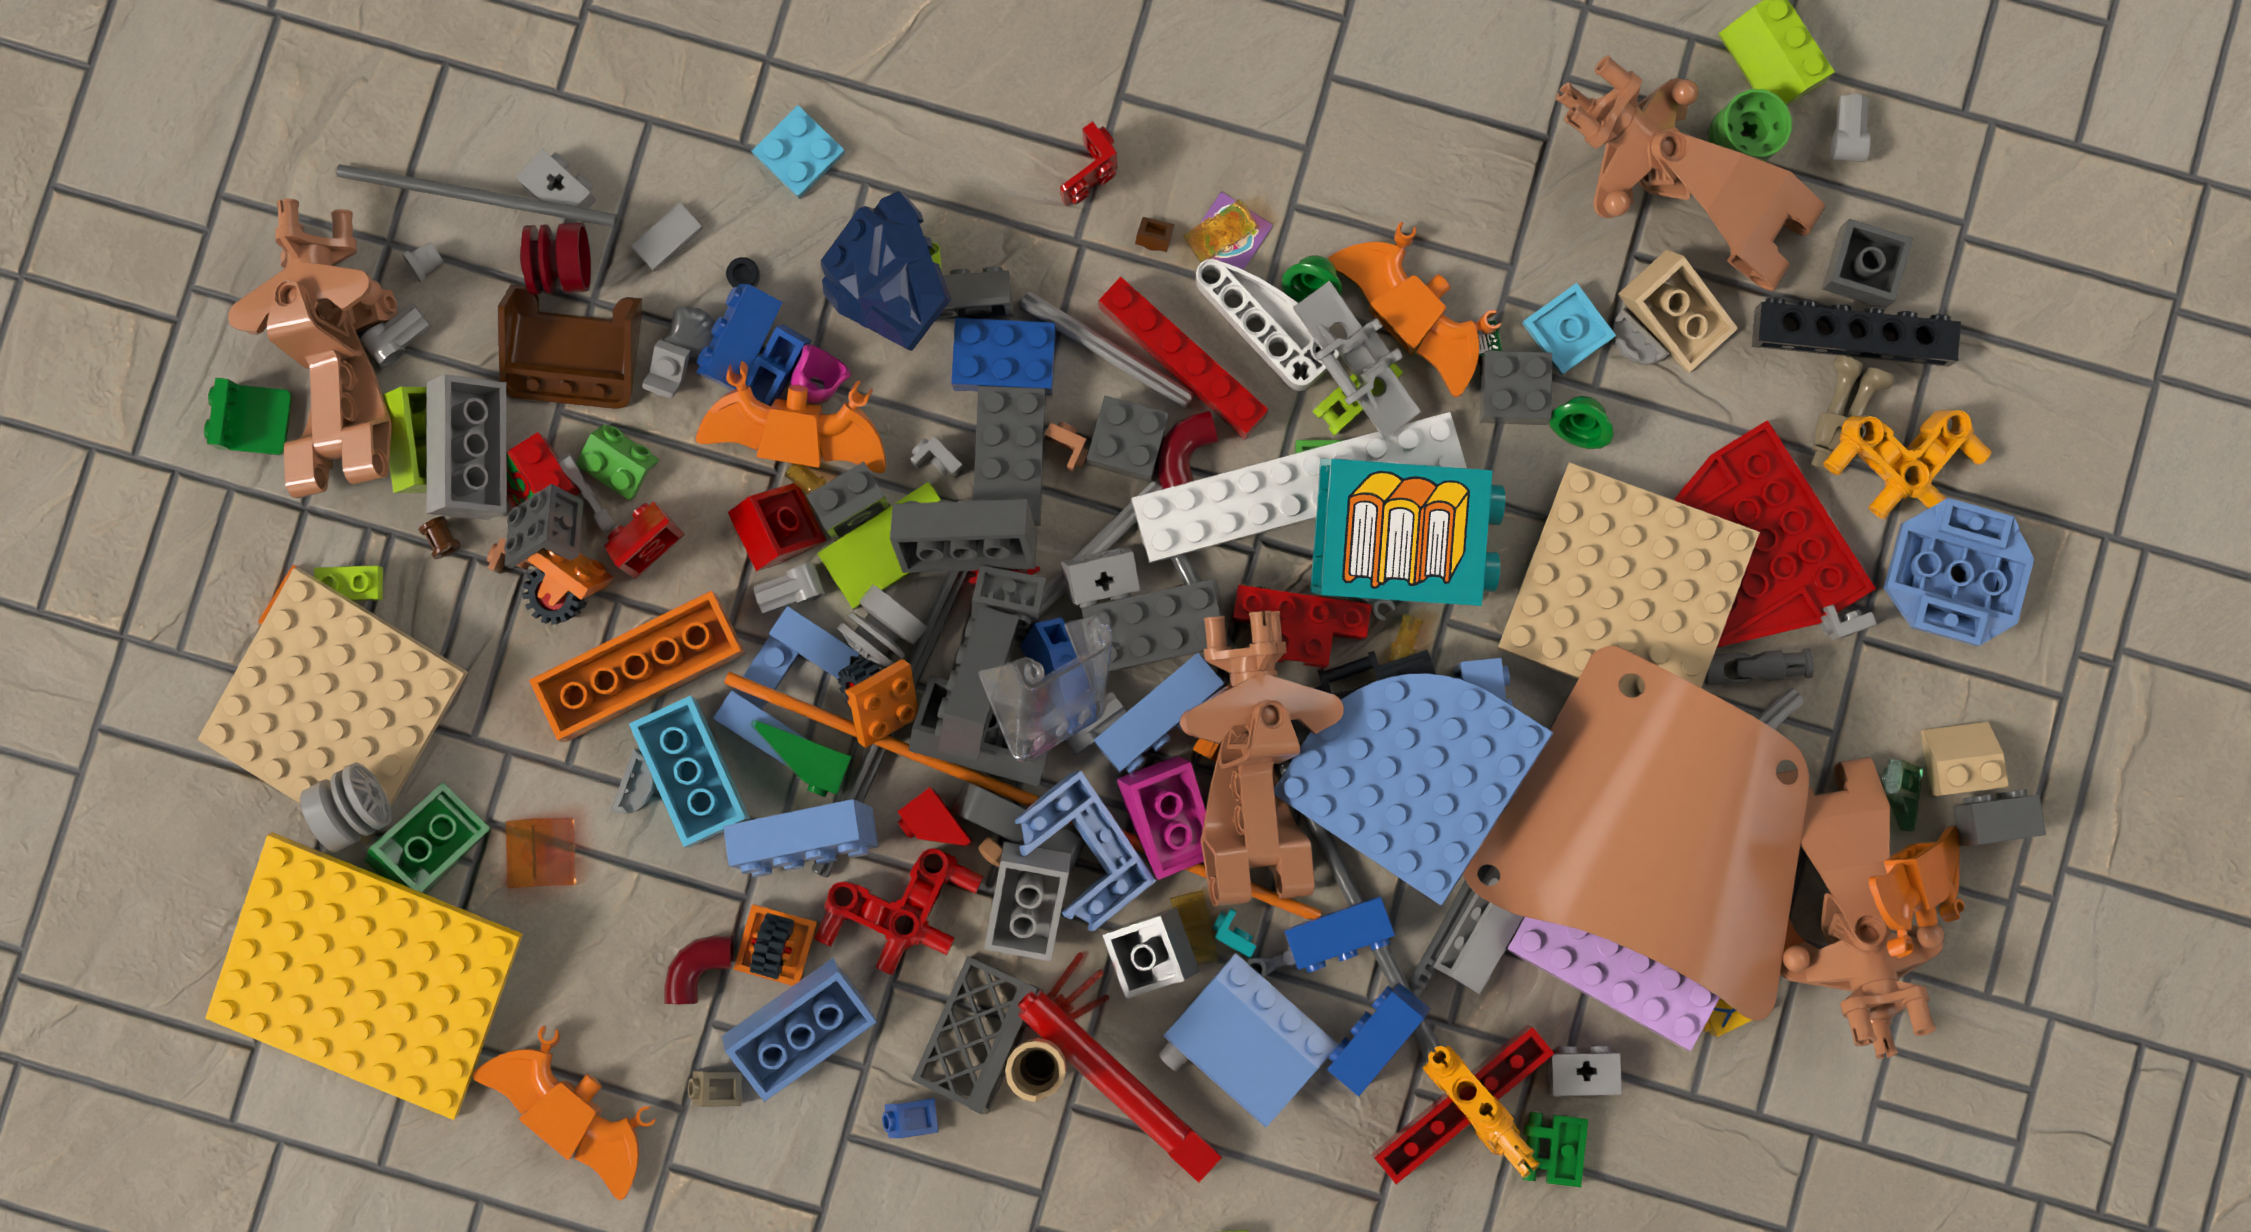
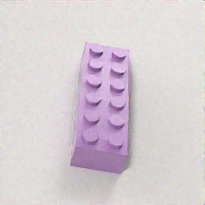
M1525 917L1508 947L1510 953L1688 1052L1692 1050L1719 1000L1718 996L1677 971L1615 942L1580 929Z

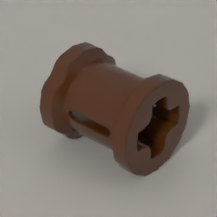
M444 516L433 518L418 529L422 535L426 536L431 545L434 559L444 558L461 547L459 540H454L446 525L448 521Z

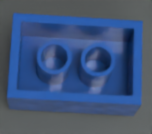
M955 318L951 380L953 390L978 392V386L1044 388L1046 395L1052 396L1056 341L1055 323Z
M1400 982L1394 989L1389 985L1371 1005L1376 1009L1373 1015L1366 1011L1350 1030L1354 1035L1353 1039L1350 1041L1345 1037L1328 1057L1333 1063L1327 1070L1358 1097L1431 1010Z

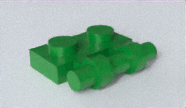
M1530 1111L1528 1124H1525L1524 1135L1527 1136L1526 1144L1534 1150L1532 1157L1540 1163L1537 1168L1547 1169L1545 1182L1547 1184L1581 1188L1588 1119L1553 1114L1550 1128L1542 1126L1543 1113ZM1540 1138L1550 1139L1548 1158L1538 1157ZM1524 1162L1523 1164L1529 1169L1531 1174L1526 1178L1522 1177V1180L1536 1181L1537 1168L1533 1171Z

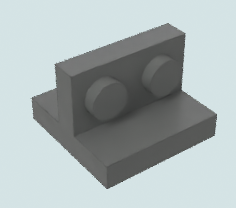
M865 462L858 464L806 495L824 528L834 541L890 507L889 502Z

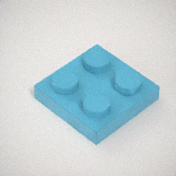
M797 105L752 150V153L800 199L845 154V150Z
M1577 283L1522 322L1540 349L1545 353H1552V365L1560 376L1616 336Z

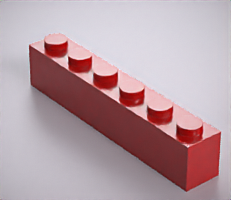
M1121 276L1098 300L1099 309L1186 388L1191 390L1196 397L1244 440L1266 418L1269 409Z
M1526 1025L1474 1068L1471 1073L1492 1096L1499 1100L1555 1053L1532 1026ZM1466 1086L1460 1091L1459 1098L1464 1101H1470L1476 1096L1477 1089L1472 1086ZM1444 1093L1371 1155L1397 1185L1467 1127L1470 1122L1452 1099Z

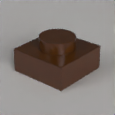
M1142 217L1135 245L1143 246L1151 251L1167 252L1175 224Z

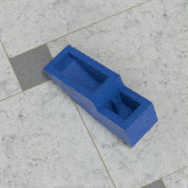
M784 324L776 326L762 355L757 356L746 378V386L751 387L753 395L757 400L772 406L775 399L780 397L802 355L803 347L807 344L810 345L812 340Z

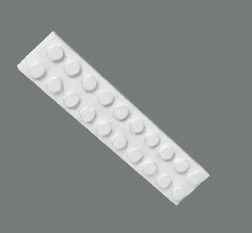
M1451 412L1404 424L1385 439L1378 431L1133 497L1131 502L1149 564L1315 519L1320 459H1345L1467 468Z

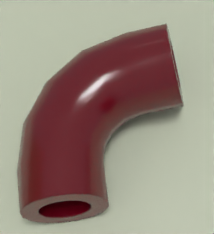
M1210 411L1194 414L1177 422L1163 437L1157 456L1158 477L1162 490L1193 482L1194 479L1190 468L1191 455L1202 446L1218 442Z
M713 935L698 938L680 949L668 966L664 985V1004L698 1003V984L701 976L708 970L733 968V936Z

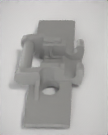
M1330 281L1293 307L1295 313L1321 348V350L1314 354L1316 360L1321 359L1346 395L1344 399L1349 405L1357 400L1384 439L1421 412L1390 368L1391 364L1404 356L1398 348L1389 352L1375 332L1382 327L1377 318L1362 327ZM1336 323L1344 327L1346 332L1344 340L1341 338L1334 339L1330 335L1329 330L1332 324ZM1334 349L1338 350L1348 367L1359 380L1358 388L1332 353ZM1375 378L1379 379L1384 386L1383 393L1379 397L1373 396L1370 391L1374 388L1373 382Z

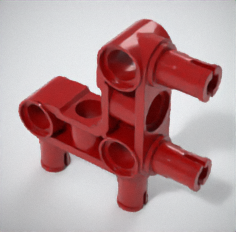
M931 848L922 852L913 865L909 874L911 880L902 899H898L897 902L893 901L890 903L871 894L870 889L862 885L847 881L837 882L829 889L827 899L823 905L825 906L824 910L826 913L814 939L832 947L844 920L848 921V919L884 934L887 941L875 968L889 975L894 974L905 949L915 945L918 946L920 943L948 955L955 937L928 925V917L944 883H953L976 894L984 876L958 864L955 856L942 850ZM931 854H938L943 860V867L939 872L933 874L927 871L925 861ZM842 887H848L853 893V900L848 906H841L836 901V892ZM903 915L911 917L914 921V929L908 935H903L897 930V920Z

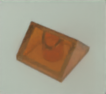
M533 818L505 821L507 888L576 885L574 818Z

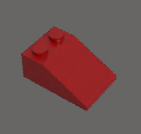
M654 501L650 505L644 503L632 514L634 519L625 527L620 525L607 536L609 541L604 545L615 565L635 579L685 535Z

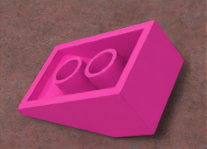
M1174 756L1117 779L1128 816L1158 880L1204 862L1201 836L1206 810L1190 761Z

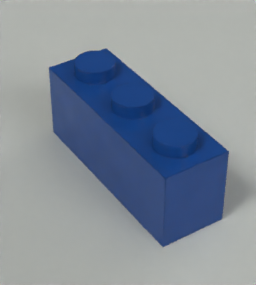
M739 284L738 287H734L726 299L728 308L724 316L719 317L712 328L711 334L714 337L709 347H704L698 357L697 364L700 366L696 373L730 391L737 389L736 386L729 384L726 378L729 364H731L734 373L741 374L740 363L743 361L748 366L749 374L783 302L750 284Z
M1381 896L1287 928L1284 931L1298 970L1306 967L1307 973L1326 967L1325 960L1338 956L1339 962L1358 956L1357 949L1370 945L1371 950H1375L1391 944L1389 938L1395 936Z

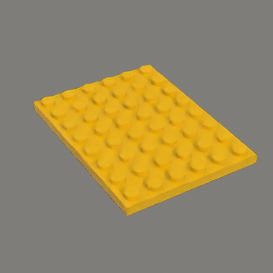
M272 832L266 837L205 1019L454 1120L459 1115L523 933Z

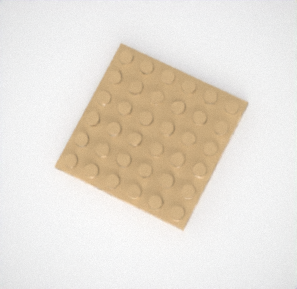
M1569 462L1498 649L1579 679L1592 654L1606 646H1616L1702 688L1760 532ZM1626 674L1620 679L1619 689L1625 696L1634 698L1644 692L1645 683L1637 674Z
M293 568L197 740L300 804V796L303 790L324 779L331 780L334 773L344 770L345 767L357 762L364 765L375 776L387 796L390 807H392L468 672L301 568ZM376 829V832L368 836L361 835L360 842L365 845L371 843L378 830Z

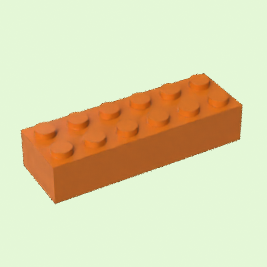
M710 591L530 679L529 682L557 741L566 743L746 653L718 595Z

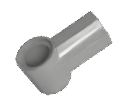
M1860 94L1841 95L1838 98L1837 124L1830 148L1832 160L1867 161L1871 144L1870 134L1867 133L1869 98Z
M411 303L386 324L381 323L364 333L360 341L378 365L384 368L397 361L404 354V348L432 326L417 307Z
M814 563L795 567L787 571L786 575L753 587L762 614H767L794 603L798 605L804 604L825 595Z
M1112 692L1092 705L1093 721L1067 728L1062 723L1057 727L1076 755L1093 745L1094 739L1126 713Z

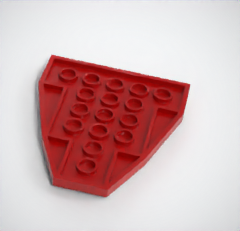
M1768 420L1712 453L1673 499L1676 502L1760 532L1717 648L1822 623L1821 617L1827 615L1826 612L1824 613L1823 608L1834 605L1836 613L1876 589Z

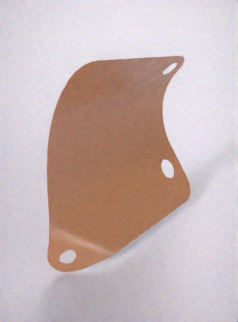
M1606 646L1598 649L1591 655L1550 729L1554 734L1521 783L1517 794H1514L1509 805L1463 873L1464 878L1476 894L1510 913L1580 929L1608 939L1651 958L1695 981L1724 1000L1744 1017L1753 1021L1765 1019L1770 1015L1776 1002L1809 788V772L1805 759L1792 741L1757 718L1708 691L1622 648ZM1626 674H1637L1643 679L1645 689L1640 696L1630 698L1620 691V679ZM1783 760L1792 761L1798 769L1797 780L1791 785L1783 784L1776 774L1777 765ZM1483 865H1493L1499 870L1500 879L1495 885L1487 886L1479 880L1477 876L1478 869Z

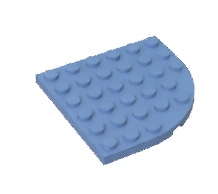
M1406 674L1389 677L1366 685L1341 700L1344 707L1342 718L1337 723L1317 734L1309 733L1300 747V754L1293 758L1275 786L1274 795L1442 906L1554 732L1493 693L1467 681L1435 674Z

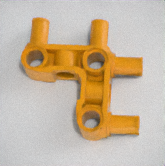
M1941 409L1935 411L1919 428L1920 433L1907 448L1893 436L1894 431L1878 418L1872 416H1851L1842 425L1841 442L1823 462V465L1831 473L1840 475L1852 459L1858 455L1885 481L1886 486L1868 508L1878 518L1886 519L1902 498H1918L1928 509L1947 499L1931 483L1932 479L1958 448L1976 465L1984 463L1990 457L1992 451L1973 433L1974 429L1971 418L1966 412L1961 410ZM1951 418L1953 424L1951 430L1949 431L1947 424L1949 419ZM1862 424L1866 427V434L1863 438L1860 435ZM1909 468L1911 472V477L1907 482L1905 474L1907 469Z
M1449 1045L1446 1047H1435V1052L1431 1051L1429 1053V1061L1422 1067L1423 1070L1466 1115L1468 1121L1475 1129V1134L1494 1155L1505 1156L1523 1178L1529 1176L1531 1173L1523 1163L1526 1162L1533 1171L1540 1163L1532 1157L1534 1150L1520 1137V1131L1513 1121L1514 1118L1499 1100L1492 1096L1479 1082L1464 1061ZM1466 1086H1472L1477 1089L1476 1096L1470 1101H1464L1459 1098L1460 1091Z

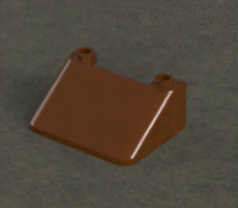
M510 285L498 305L499 382H506V394L512 398L611 409L625 407L630 402L633 392L642 318V298L625 297L620 299L613 309V319L539 312L538 295H530L526 286Z

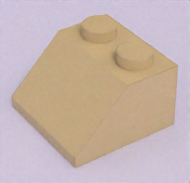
M1989 722L1921 730L1931 797L2009 787L2004 753Z

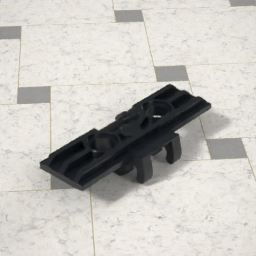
M1428 649L1379 665L1375 651L1368 652L1369 656L1325 671L1324 668L1318 669L1317 672L1322 685L1314 687V689L1334 694L1342 700L1356 690L1388 677L1406 674L1436 675ZM1374 669L1376 679L1347 691L1332 693L1329 683ZM1297 719L1291 720L1298 742L1305 741L1311 731Z

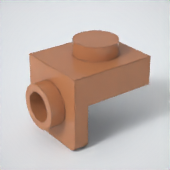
M1059 422L1057 426L1050 423L1045 432V440L1073 452L1067 464V471L1074 473L1077 466L1083 468L1089 449L1085 448L1087 439L1077 435V429L1069 424Z

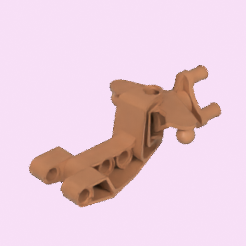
M1607 55L1598 62L1594 72L1614 87L1612 91L1598 99L1587 98L1569 82L1560 88L1559 91L1563 95L1557 93L1556 100L1570 109L1565 115L1564 121L1585 136V142L1593 148L1597 149L1606 144L1593 203L1598 216L1613 218L1624 215L1629 210L1630 205L1634 203L1632 187L1637 182L1645 191L1653 195L1688 200L1693 195L1730 246L1731 255L1727 262L1759 287L1768 291H1775L1788 270L1790 263L1777 251L1778 247L1773 241L1783 225L1796 234L1806 236L1811 232L1825 209L1824 203L1791 171L1681 133L1675 127V122L1685 120L1688 105L1694 103L1699 95L1697 84L1689 79H1670L1637 104L1642 79L1633 71L1627 72Z
M285 198L283 201H277L279 227L275 229L276 243L284 249L280 256L281 266L285 269L237 301L229 311L228 320L233 328L246 331L249 334L258 335L267 328V336L273 344L301 366L310 370L311 407L307 426L301 437L284 443L285 485L289 494L293 498L298 499L325 492L328 488L329 470L333 467V461L342 459L344 475L351 484H361L385 478L389 471L392 421L376 374L347 312L348 309L358 302L365 305L377 303L382 297L381 285L376 280L371 279L364 271L335 266L357 253V240L353 238V212L346 209L332 211L333 238L318 237L305 233L304 225L299 223V201Z
M1280 611L1249 613L1253 644H1249L1250 648L1231 649V646L1227 647L1225 616L1204 618L1207 648L1204 649L1205 661L1231 673L1230 684L1205 702L1185 711L1180 718L1181 729L1186 734L1217 744L1221 742L1211 781L1201 836L1209 896L1215 907L1243 904L1250 901L1251 882L1249 868L1269 866V869L1273 870L1279 899L1310 896L1314 892L1311 842L1297 826L1288 804L1274 795V788L1279 781L1273 764L1282 763L1300 754V745L1291 720L1297 719L1313 734H1317L1337 723L1343 716L1344 707L1339 697L1334 694L1278 678L1275 663L1283 654L1287 653L1286 641L1282 642Z
M1865 757L1835 764V778L1839 791L1815 795L1813 789L1808 788L1800 845L1830 891L1824 895L1820 925L1823 936L1829 946L1817 949L1804 941L1799 945L1789 947L1783 954L1780 974L1785 979L1793 982L1852 991V994L1840 1003L1843 1017L1848 1018L1854 1045L1866 1046L1873 1043L1876 1058L1884 1059V1053H1886L1887 1058L1898 1053L1889 1026L1892 1024L1891 1019L1902 1010L1907 1008L1915 1036H1924L1936 1031L1927 1004L1930 1000L1927 988L1921 985L1901 982L1899 978L1936 957L1942 950L1945 935L1944 930L1938 924L1928 927L1912 925L1911 931H1908V936L1913 941L1914 951L1910 955L1897 958V956L1892 957L1888 952V940L1897 938L1898 935L1891 933L1883 920L1869 887V877L1887 874L1884 861L1890 856V805L1871 757ZM1798 769L1778 772L1776 774L1783 784L1791 785L1797 780Z

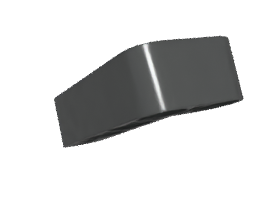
M964 781L950 811L1017 844L1025 845L1021 823L1015 824V819L1025 809L972 783ZM1061 828L1037 848L1070 853L1069 869L1073 870L1086 842L1081 836Z

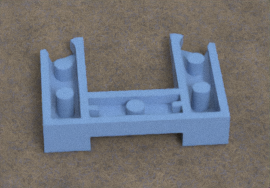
M787 606L769 632V638L743 677L776 690L800 654L838 679V672L850 665L851 657L859 658V653ZM736 688L733 691L731 690L713 719L785 764L752 728V720L754 719L801 738H806L763 711L768 701Z
M1080 770L1070 773L1017 817L1015 824L1021 823L1025 845H1021L1019 848L1022 856H1026L1072 821L1106 873L1083 891L1061 913L1068 919H1073L1074 915L1089 923V931H1095L1156 882V880Z

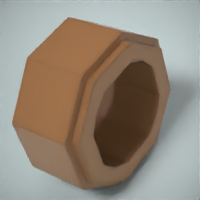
M990 836L986 837L979 846V851L988 862L999 867L1003 846Z

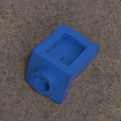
M935 1099L885 1104L882 1123L884 1130L888 1132V1137L907 1138L938 1133Z

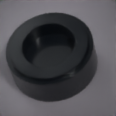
M739 257L728 265L726 277L733 288L738 287L739 284H750L756 287L760 281V270L753 260Z

